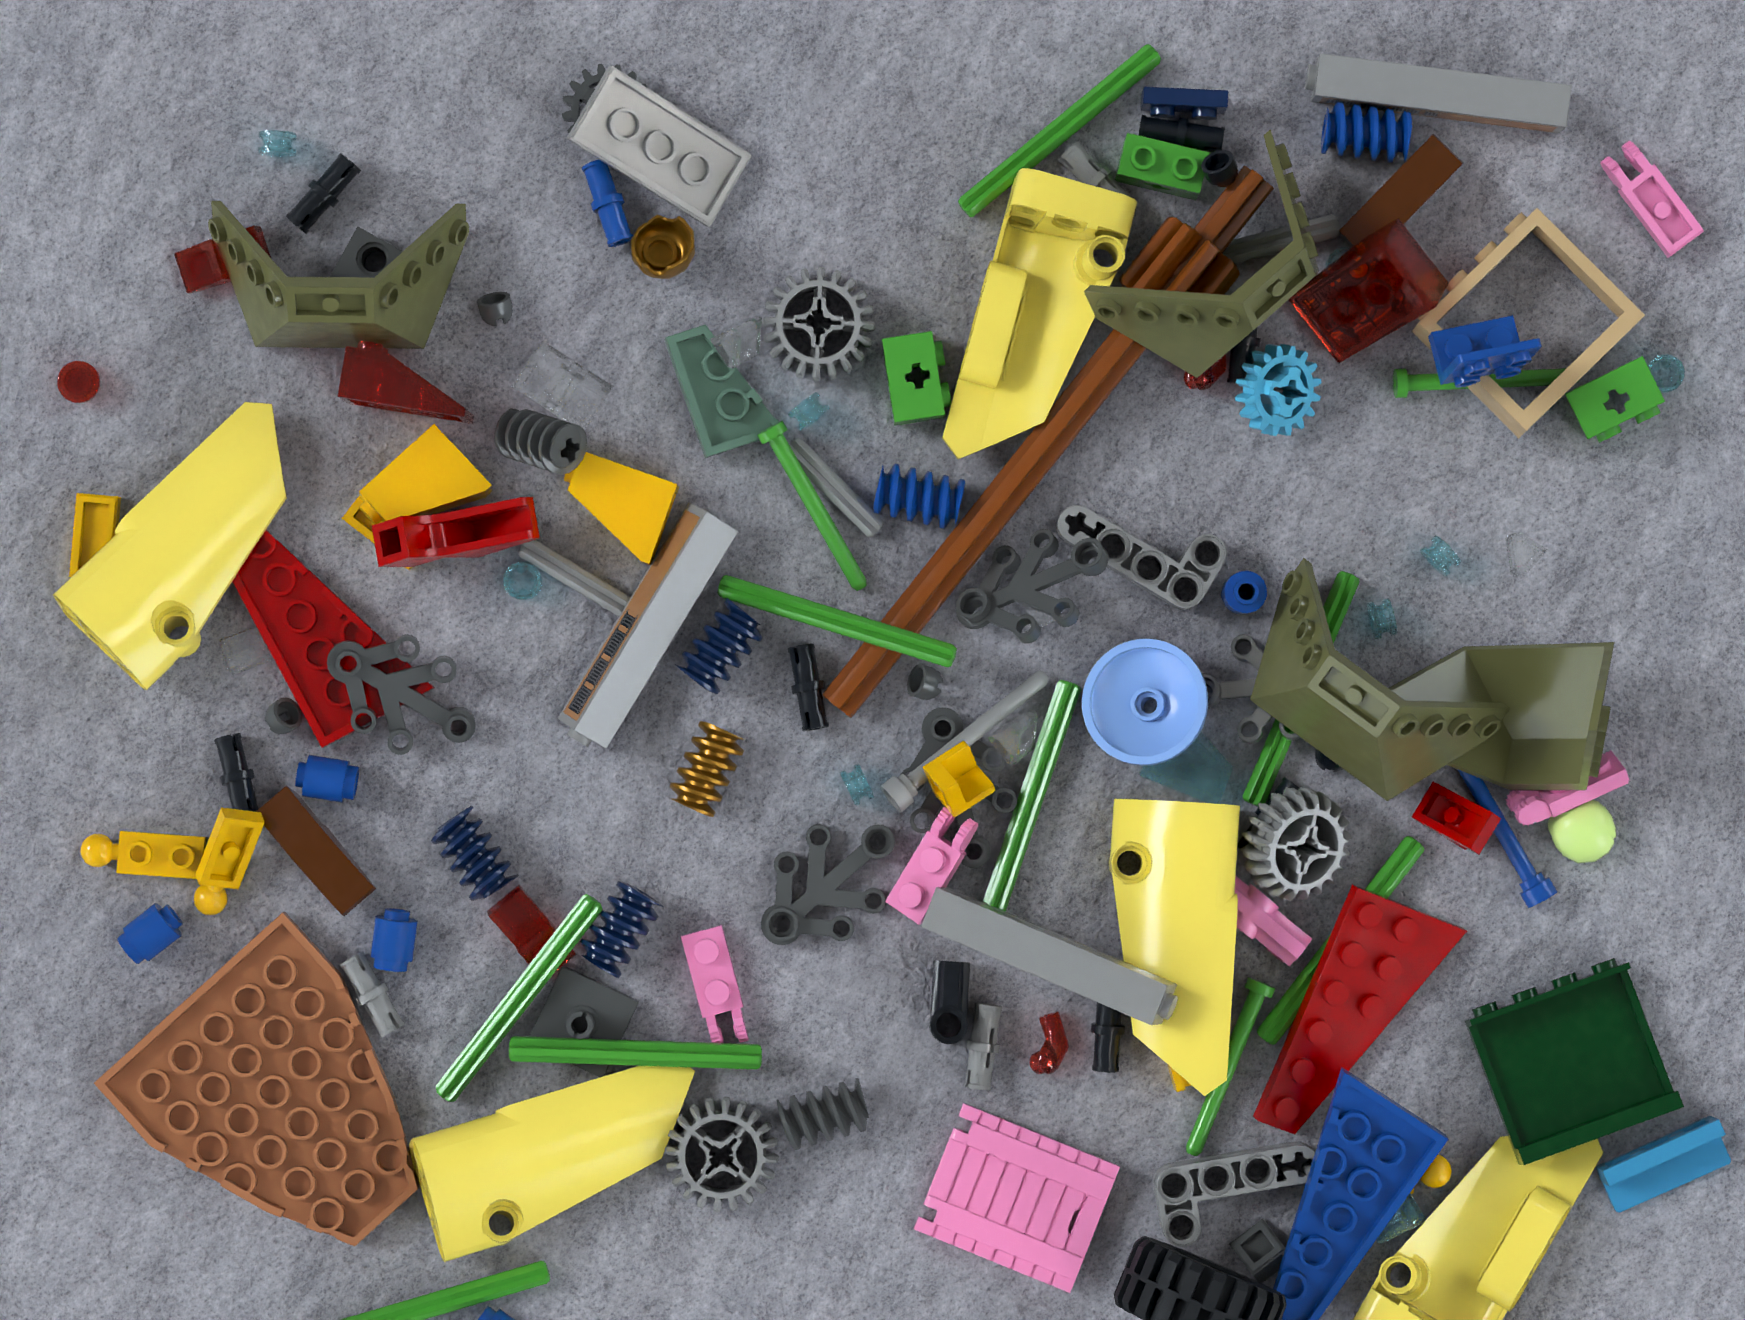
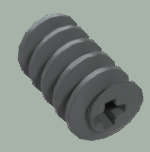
M510 408L498 420L494 432L495 445L504 457L559 475L567 474L577 468L587 450V436L580 425L561 419L558 420L557 418L528 409L519 411L518 409Z
M855 1078L854 1091L852 1092L844 1082H839L838 1096H834L827 1086L823 1087L822 1098L819 1101L811 1091H807L805 1105H801L795 1095L790 1096L789 1109L787 1110L784 1109L779 1100H776L785 1136L795 1150L801 1148L802 1136H805L812 1146L816 1145L818 1131L822 1132L827 1141L833 1140L834 1127H838L844 1137L849 1136L851 1122H854L860 1132L866 1131L869 1115L859 1078Z

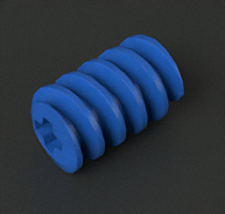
M1337 102L1331 113H1329L1328 107L1326 110L1321 137V153L1326 154L1331 143H1336L1338 156H1343L1348 145H1351L1354 157L1357 159L1360 158L1366 147L1369 148L1372 161H1376L1381 150H1386L1388 163H1393L1398 152L1403 154L1405 162L1412 131L1411 113L1403 111L1396 122L1394 110L1387 109L1379 120L1376 107L1370 106L1363 117L1360 105L1353 104L1346 115L1344 104Z
M894 464L888 474L884 473V466H882L873 504L874 513L880 514L884 506L889 504L891 517L896 518L901 509L905 508L907 521L912 522L920 511L922 512L923 524L927 526L937 515L940 528L945 530L952 519L955 520L956 525L965 480L959 479L954 489H950L949 476L943 475L939 483L934 485L933 475L930 471L926 472L921 481H917L916 468L911 467L903 478L900 474L899 464Z

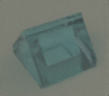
M1411 1194L1407 1196L1376 1239L1379 1244L1415 1228L1426 1220Z

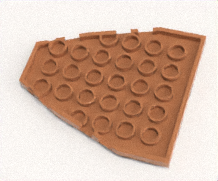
M282 912L94 1082L96 1087L152 1148L178 1159L191 1170L208 1176L220 1183L221 1187L270 1214L291 1219L306 1225V1228L332 1235L337 1240L352 1246H356L420 1188L395 1096L341 973L286 912Z

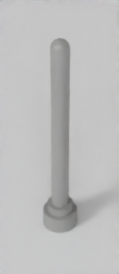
M1043 671L1034 673L907 776L901 774L899 777L892 776L880 786L887 800L897 811L903 812L914 803L913 797L918 794L917 789L928 781L923 766L962 741H965L969 746L973 745L1044 688L1049 680L1047 674Z

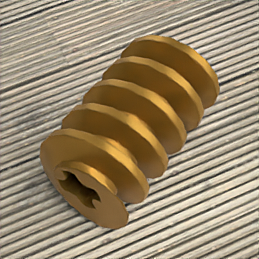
M700 721L698 726L707 735L706 737H692L691 742L699 749V752H685L684 757L692 764V767H678L677 773L685 782H671L669 787L678 797L677 799H670L706 816L714 817L716 812L707 802H721L723 796L714 787L729 785L730 781L721 772L722 770H736L737 765L729 758V755L742 756L744 750L736 743V740L745 739L713 724Z

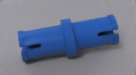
M601 160L582 166V171L586 176L594 200L591 203L593 212L598 213L608 247H616L630 242L633 234H631L622 208L625 201L622 193H617L608 165Z

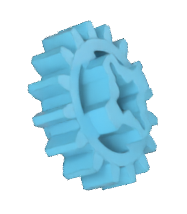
M1267 344L1265 352L1255 350L1252 352L1254 363L1242 364L1243 370L1247 373L1245 379H1236V384L1243 387V393L1235 396V401L1245 403V407L1239 414L1241 417L1251 419L1249 427L1261 430L1263 434L1289 436L1291 435L1292 427L1298 429L1305 427L1302 419L1304 415L1311 417L1315 415L1310 404L1312 401L1316 402L1321 399V396L1314 393V387L1322 383L1321 379L1312 377V373L1318 366L1316 363L1307 362L1308 353L1296 350L1295 346ZM1274 387L1283 389V392L1274 391Z

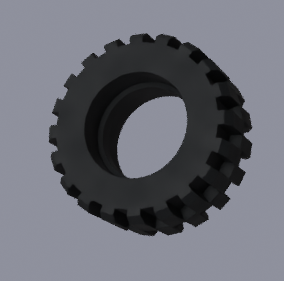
M1147 1236L1141 1237L1134 1243L1114 1292L1115 1304L1142 1320H1281L1287 1306L1285 1295L1269 1286L1191 1252Z

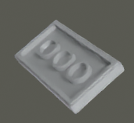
M608 66L566 138L706 227L712 225L752 156L746 150L613 66Z

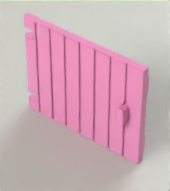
M963 1103L958 1116L972 1121V1125L968 1133L961 1129L953 1128L923 1203L928 1208L937 1210L934 1221L918 1216L913 1229L1071 1293L1120 1166Z

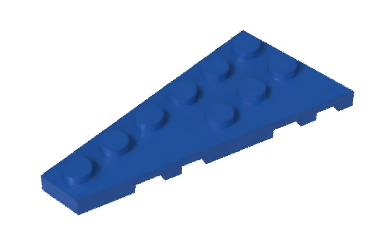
M1343 1067L1340 1070L1273 1287L1274 1290L1285 1295L1287 1306L1281 1320L1320 1319L1449 1140L1445 1133Z

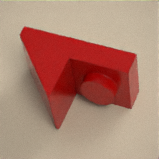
M1434 781L1412 815L1413 819L1464 850L1469 849L1480 855L1501 820L1493 812Z

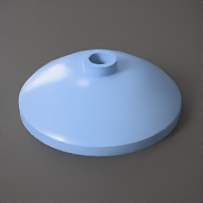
M1156 639L1131 640L1109 650L1091 669L1082 694L1083 718L1093 740L1110 756L1132 765H1156L1167 762L1183 753L1201 732L1208 711L1207 686L1196 663L1178 647ZM1150 699H1155L1157 701L1156 710L1152 713H1146L1144 711L1145 703Z

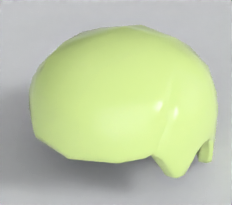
M1594 799L1554 818L1550 817L1548 821V830L1555 847L1564 857L1576 863L1596 862L1608 854L1614 845L1616 827L1612 815L1605 806Z

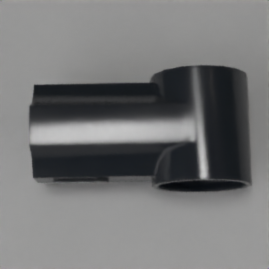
M933 960L929 1030L932 1036L940 1043L955 1044L966 1035L968 1029L969 962ZM944 1013H953L960 1020V1029L952 1037H943L937 1031V1019Z

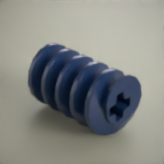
M728 598L724 603L730 614L727 615L717 611L714 614L720 627L715 628L705 625L703 630L709 640L704 641L695 638L692 642L699 653L696 655L684 651L682 656L688 666L685 668L676 665L705 690L714 694H718L721 691L714 680L715 678L729 681L731 678L725 667L726 664L736 668L742 665L736 652L747 655L751 654L752 649L746 641L747 638L759 642L763 639L757 628L760 624Z
M473 806L466 808L441 825L431 839L433 844L448 843L440 855L444 859L457 857L450 867L453 873L466 870L465 875L459 882L462 887L476 885L469 895L471 901L489 897L519 876L518 874L508 877L504 876V873L511 865L509 860L498 863L494 861L502 850L500 846L486 849L485 845L492 837L490 832L476 834L477 829L483 822L482 819L478 818L470 821L466 819L474 808Z
M618 881L616 886L622 892L623 897L619 898L609 895L607 900L614 908V911L602 910L599 914L605 925L602 927L592 924L589 927L596 939L594 941L583 938L580 940L581 945L587 952L582 956L616 978H619L622 972L615 962L628 964L631 960L624 948L637 950L640 946V943L633 934L647 935L650 931L642 920L656 921L659 917L652 908V905L664 907L633 885Z

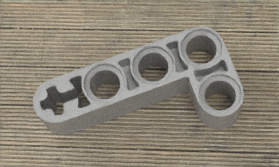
M1080 505L1066 508L1060 514L1056 523V531L1059 538L1071 547H1074L1082 539L1090 538V536L1080 531L1074 536L1068 533L1070 526L1065 522L1066 517L1074 519L1077 515L1084 518L1082 522L1083 527L1091 532L1095 530L1096 524L1101 526L1103 530L1095 537L1100 543L1106 536L1113 535L1118 537L1123 543L1122 555L1118 558H1109L1107 568L1179 610L1189 609L1200 603L1223 566L1227 556L1225 544L1219 537L1212 534H1203L1195 538L1187 546L1177 562L1090 509ZM1200 543H1209L1215 547L1217 558L1213 565L1205 566L1197 561L1195 550ZM1150 557L1157 561L1160 571L1156 579L1145 580L1139 576L1137 564L1141 558ZM1178 579H1188L1194 584L1196 593L1190 602H1182L1175 597L1173 587Z
M1292 1141L1162 1165L1154 1174L1153 1188L1159 1223L1165 1238L1177 1247H1187L1198 1240L1201 1233V1222L1197 1204L1199 1201L1306 1183L1315 1152L1307 1144ZM1299 1152L1304 1158L1308 1159L1307 1163L1302 1164L1301 1172L1297 1173L1292 1166L1279 1167L1282 1176L1277 1177L1278 1168L1273 1155H1278L1277 1159L1281 1163L1294 1161V1153ZM1254 1159H1263L1267 1163L1266 1175L1259 1180H1251L1246 1175V1167ZM1213 1166L1223 1167L1226 1172L1225 1181L1218 1187H1209L1204 1182L1205 1172ZM1171 1173H1178L1184 1178L1183 1189L1174 1195L1165 1193L1162 1189L1164 1178ZM1179 1215H1185L1192 1221L1190 1231L1183 1236H1175L1169 1230L1171 1220Z

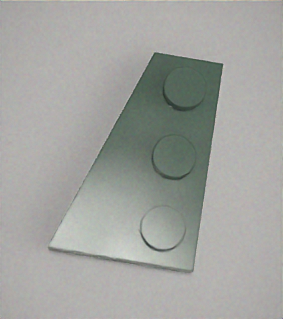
M706 324L664 339L705 459L758 442L760 440L757 434L779 422L763 404V400L756 390L751 388L738 371L734 361Z

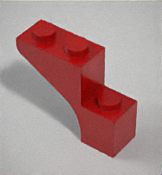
M519 497L440 514L400 516L372 525L378 567H415L441 558H478L540 539L533 497Z

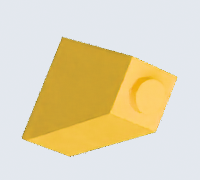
M433 424L359 491L360 499L363 501L359 508L373 524L400 516L432 515L486 498L492 492V485L441 430Z
M586 452L577 468L564 476V481L570 483L568 491L641 562L651 565L679 490L678 484Z

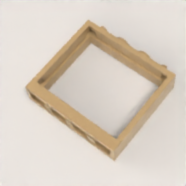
M1538 208L1528 217L1522 212L1518 214L1504 228L1508 236L1498 246L1493 241L1489 242L1475 256L1474 259L1479 264L1469 274L1462 269L1445 285L1449 293L1439 303L1434 298L1429 300L1416 313L1415 316L1420 321L1412 330L1431 350L1428 336L1431 332L1443 330L1437 323L1531 232L1618 317L1524 410L1489 375L1480 377V382L1467 386L1518 439L1645 316Z

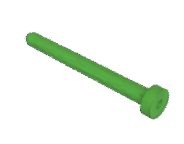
M1406 368L1394 369L1393 392L1395 398H1407L1408 391L1469 389L1467 386L1457 388L1454 382L1441 385L1438 373L1407 375ZM1566 368L1521 370L1520 374L1505 379H1496L1495 374L1489 376L1501 388L1549 386Z
M783 420L757 434L762 444L767 442L770 444L851 587L856 591L861 590L867 586V579L784 437L783 433L788 430Z
M1247 978L1244 987L1249 989V993L1229 1040L1227 1081L1207 1094L1186 1144V1152L1193 1156H1198L1202 1153L1265 996L1272 998L1276 989L1254 978Z

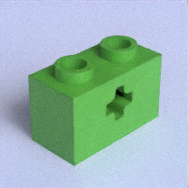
M1127 133L1123 142L1115 180L1120 183L1196 201L1204 178L1201 164L1210 152Z
M932 331L883 338L882 348L894 426L944 418V408L951 406V397L948 382L940 383L938 366L945 365L942 340L934 341ZM919 367L921 374L929 375V379H925L923 382V388L915 389L913 382H906L905 378L911 376L912 368Z
M1643 356L1565 394L1587 439L1596 436L1599 443L1621 433L1622 430L1619 424L1635 417L1637 424L1660 414L1661 412L1657 405L1665 402ZM1614 389L1619 394L1627 392L1630 400L1624 403L1626 410L1619 414L1615 408L1607 410L1604 405L1610 399L1608 392Z

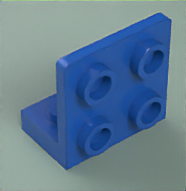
M1513 315L1434 331L1428 336L1440 384L1454 382L1457 388L1476 384L1481 381L1480 377L1495 374L1496 379H1505L1521 373L1520 368L1532 361L1531 358L1542 347L1540 338L1520 342Z

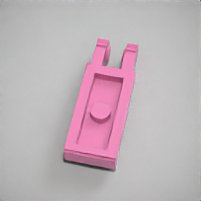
M1628 141L1621 147L1623 154L1631 165L1641 173L1630 181L1619 164L1610 156L1601 161V167L1612 183L1620 189L1618 193L1666 257L1669 258L1703 233L1704 230L1656 165H1651L1633 142Z
M1610 750L1602 754L1598 778L1589 776L1587 790L1511 791L1505 800L1511 812L1515 813L1514 816L1518 822L1522 823L1523 826H1529L1530 824L1533 825L1534 822L1538 823L1549 817L1554 818L1628 784L1630 780L1626 769Z
M943 807L938 814V817L931 826V830L926 832L885 901L918 925L923 923L936 887L946 888L967 854L965 849L978 827L977 822L971 818L967 819L960 826L958 833L951 843L943 836L955 818L946 807Z
M722 925L682 935L681 940L702 1018H706L711 1042L723 1043L724 1038L721 1028L718 1026L716 1014L727 1011L732 1013L733 1029L736 1038H738L740 1043L749 1041L741 1010L744 1005Z

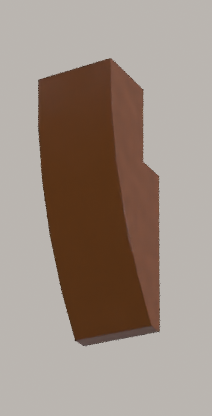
M1432 134L1339 231L1357 249L1362 245H1367L1375 254L1451 177L1463 162L1435 134Z
M285 786L256 811L261 812L265 822L264 826L341 915H347L376 890V887L329 828L320 822L300 795L288 786Z

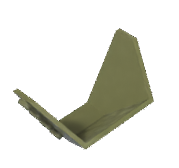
M1271 130L1263 136L1294 240L1231 295L1098 285H1090L1084 291L1096 319L1196 378L1256 329L1319 272L1315 257L1319 256L1311 232H1306L1305 227L1310 226L1302 201L1296 203L1295 200L1301 194L1293 172L1287 174L1285 170L1292 167L1284 143L1276 145Z
M211 201L212 218L208 220L211 237L217 243L255 347L424 349L469 233V224L466 222V204L456 203L374 278L287 277L221 201Z
M1303 558L1295 571L1292 570L1286 575L1250 700L1386 801H1389L1483 743L1499 730L1502 719L1510 710L1504 703L1405 701L1335 650L1312 564Z
M1615 642L1464 646L1392 685L1389 689L1405 701L1504 703L1510 708L1502 719L1499 730L1493 736L1447 764L1448 766L1511 791L1587 790L1589 776L1598 778L1611 710L1610 706L1603 705Z

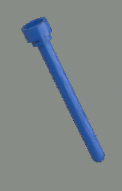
M1458 770L1476 803L1501 818L1493 832L1522 880L1519 884L1523 890L1520 895L1526 906L1531 908L1556 894L1558 891L1549 877L1544 878L1542 872L1537 873L1483 779Z

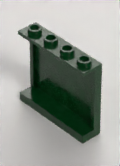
M1615 958L1591 966L1593 974L1578 979L1574 972L1552 980L1554 989L1538 994L1536 987H1532L1511 995L1514 1003L1498 1008L1496 1001L1472 1009L1474 1018L1465 1021L1519 1165L1532 1163L1684 1107L1679 1092L1673 1091L1628 973V969L1631 968L1629 962L1617 965Z

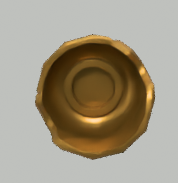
M656 215L647 223L639 226L631 239L632 260L645 275L658 279H670L684 272L692 261L695 254L694 231L681 216L671 219Z

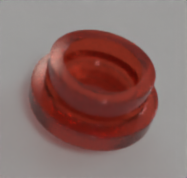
M73 361L66 364L59 372L57 386L65 399L74 403H85L93 399L98 393L100 376L97 370L89 363Z

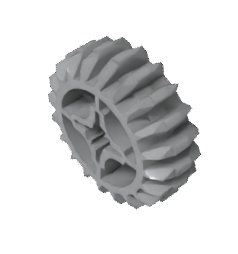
M818 267V280H810L809 272L805 268L801 270L803 283L797 285L791 275L785 278L787 286L791 289L788 293L777 286L773 289L774 295L781 302L780 304L772 301L765 303V309L776 313L775 317L762 318L763 326L775 327V331L765 334L763 338L765 343L779 342V345L770 351V355L772 358H777L786 353L787 357L781 365L785 371L790 369L793 363L796 362L799 364L796 377L800 379L804 377L808 367L813 368V381H820V369L828 368V376L831 380L837 378L834 366L841 364L846 373L852 371V366L847 360L850 355L856 361L862 362L864 360V354L856 348L858 344L869 348L872 346L873 341L869 337L863 336L862 331H875L876 324L871 321H863L862 317L873 314L874 308L869 305L859 307L858 304L867 298V293L865 290L859 291L854 296L850 293L856 285L855 279L850 278L842 287L839 285L841 271L835 270L831 281L825 280V268ZM814 292L813 304L808 312L794 315V317L785 316L788 308L797 298L806 293ZM829 292L841 298L850 308L854 319H844L843 317L831 314L826 307V293ZM818 304H821L824 322L831 323L828 330L824 328V334H820V344L816 345L814 329L812 326H806L809 319L814 321L813 316L817 315ZM784 329L804 333L810 338L811 357L801 354L791 346L784 334ZM843 332H853L849 342L842 350L834 355L824 357L825 342L830 336L843 334Z
M1286 787L1283 795L1271 793L1270 805L1258 803L1261 813L1258 817H1248L1253 826L1251 831L1244 832L1242 835L1249 843L1240 849L1243 856L1248 858L1243 866L1251 873L1250 878L1254 884L1263 888V891L1271 896H1277L1283 900L1290 901L1295 897L1307 900L1310 892L1321 894L1323 882L1334 884L1332 874L1335 870H1344L1339 862L1341 857L1350 855L1344 844L1352 839L1349 832L1344 830L1350 822L1341 814L1343 809L1337 803L1330 800L1328 795L1320 791L1316 792L1308 787H1300L1298 790Z
M723 1097L722 1109L715 1110L713 1098H707L705 1101L707 1112L702 1114L699 1106L696 1104L691 1105L690 1112L695 1119L691 1122L686 1116L680 1115L677 1118V1122L685 1131L681 1132L673 1129L668 1134L671 1139L678 1141L679 1145H668L665 1147V1154L678 1157V1160L670 1161L666 1164V1170L675 1171L680 1169L681 1174L672 1180L673 1186L678 1187L687 1182L690 1186L683 1193V1198L688 1200L697 1191L701 1194L697 1207L701 1209L706 1205L708 1197L715 1199L713 1205L714 1212L721 1211L722 1199L729 1200V1207L732 1211L738 1210L737 1196L742 1195L748 1205L752 1204L754 1198L749 1189L753 1187L761 1194H764L767 1190L765 1184L759 1180L760 1176L766 1179H774L775 1172L772 1169L764 1167L765 1163L773 1164L779 1161V1155L766 1153L767 1148H772L778 1144L777 1138L770 1137L764 1139L762 1136L772 1128L771 1123L765 1122L757 1127L754 1122L759 1119L761 1111L755 1109L749 1117L743 1115V1112L746 1109L747 1102L743 1100L738 1103L736 1111L729 1110L730 1097ZM716 1120H726L738 1124L735 1130L722 1138L716 1137L701 1128L702 1125ZM748 1133L753 1138L757 1149V1164L753 1172L745 1166L737 1152L738 1146ZM690 1137L699 1143L698 1145L706 1154V1162L696 1175L691 1170L687 1159V1146ZM736 1138L731 1146L732 1151L729 1153V1156L734 1157L732 1163L722 1160L718 1164L716 1163L711 1170H707L713 1162L712 1157L715 1155L714 1152H710L711 1147L716 1146L721 1149L725 1145L728 1146ZM721 1171L729 1172L735 1177L738 1176L743 1181L736 1186L728 1188H717L705 1184L713 1175Z

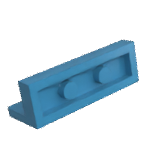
M1707 1116L1597 1165L1595 1168L1613 1209L1620 1213L1730 1164L1731 1158L1721 1138L1726 1134L1720 1120L1713 1116Z

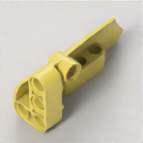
M1022 168L1018 171L1012 185L993 261L990 260L942 436V439L958 460L1045 422L1095 318L1084 291L1090 285L1110 286L1125 260V249L1137 207V201L1134 198L1040 170ZM1099 249L1108 251L1112 255L1113 265L1110 267L1098 265L1094 260L1093 252Z
M244 402L121 519L116 527L115 536L53 594L64 614L146 691L174 665V662L179 657L190 656L196 652L201 642V629L287 499L272 404ZM180 626L189 628L187 634L181 639L169 638L173 629Z
M1114 799L1111 851L1108 864L1113 879L1123 961L1176 983L1177 987L1174 995L1178 996L1177 1005L1169 1020L1164 1019L1162 1024L1149 1025L1131 1017L1132 1032L1136 1038L1203 1096H1206L1227 1081L1238 911L1235 879L1240 806L1181 801ZM1126 851L1133 852L1140 860L1139 870L1132 876L1124 875L1120 872L1117 865L1119 856Z
M637 1066L505 1106L496 1110V1113L412 1138L409 1143L410 1155L442 1260L446 1262L488 1248L505 1245L520 1234L661 1160L670 1139L668 1136L669 1131L674 1129L695 1070L691 1067ZM495 1214L506 1216L511 1223L510 1233L503 1236L493 1233L489 1227L490 1217Z
M1508 1136L1500 1137L1397 1253L1381 1264L1379 1275L1353 1320H1503L1507 1311L1510 1312L1518 1302L1601 1159L1603 1150L1599 1140L1595 1139L1532 1163L1519 1165ZM1399 1263L1406 1264L1411 1271L1410 1282L1402 1288L1396 1287L1390 1279L1392 1268Z

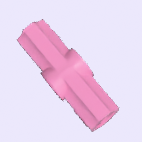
M1236 875L1235 893L1238 896L1237 929L1251 940L1255 938L1282 963L1290 967L1304 952L1312 938L1279 912V907L1252 884H1245Z

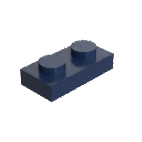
M1144 87L1141 93L1140 110L1150 111V117L1174 118L1175 112L1192 113V119L1216 120L1217 114H1224L1228 108V90Z

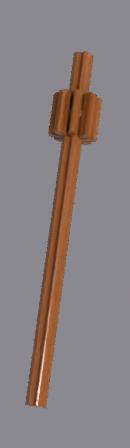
M1244 165L1238 172L1234 183L1226 187L1195 228L1186 223L1183 224L1175 217H1168L1120 276V284L1126 288L1225 295L1239 277L1240 272L1237 265L1222 253L1273 191V186L1266 182L1256 171L1250 170ZM1112 330L1053 404L1045 422L1033 429L880 622L917 634L922 631L1147 348L1117 330ZM864 642L822 695L852 718L902 656V653Z

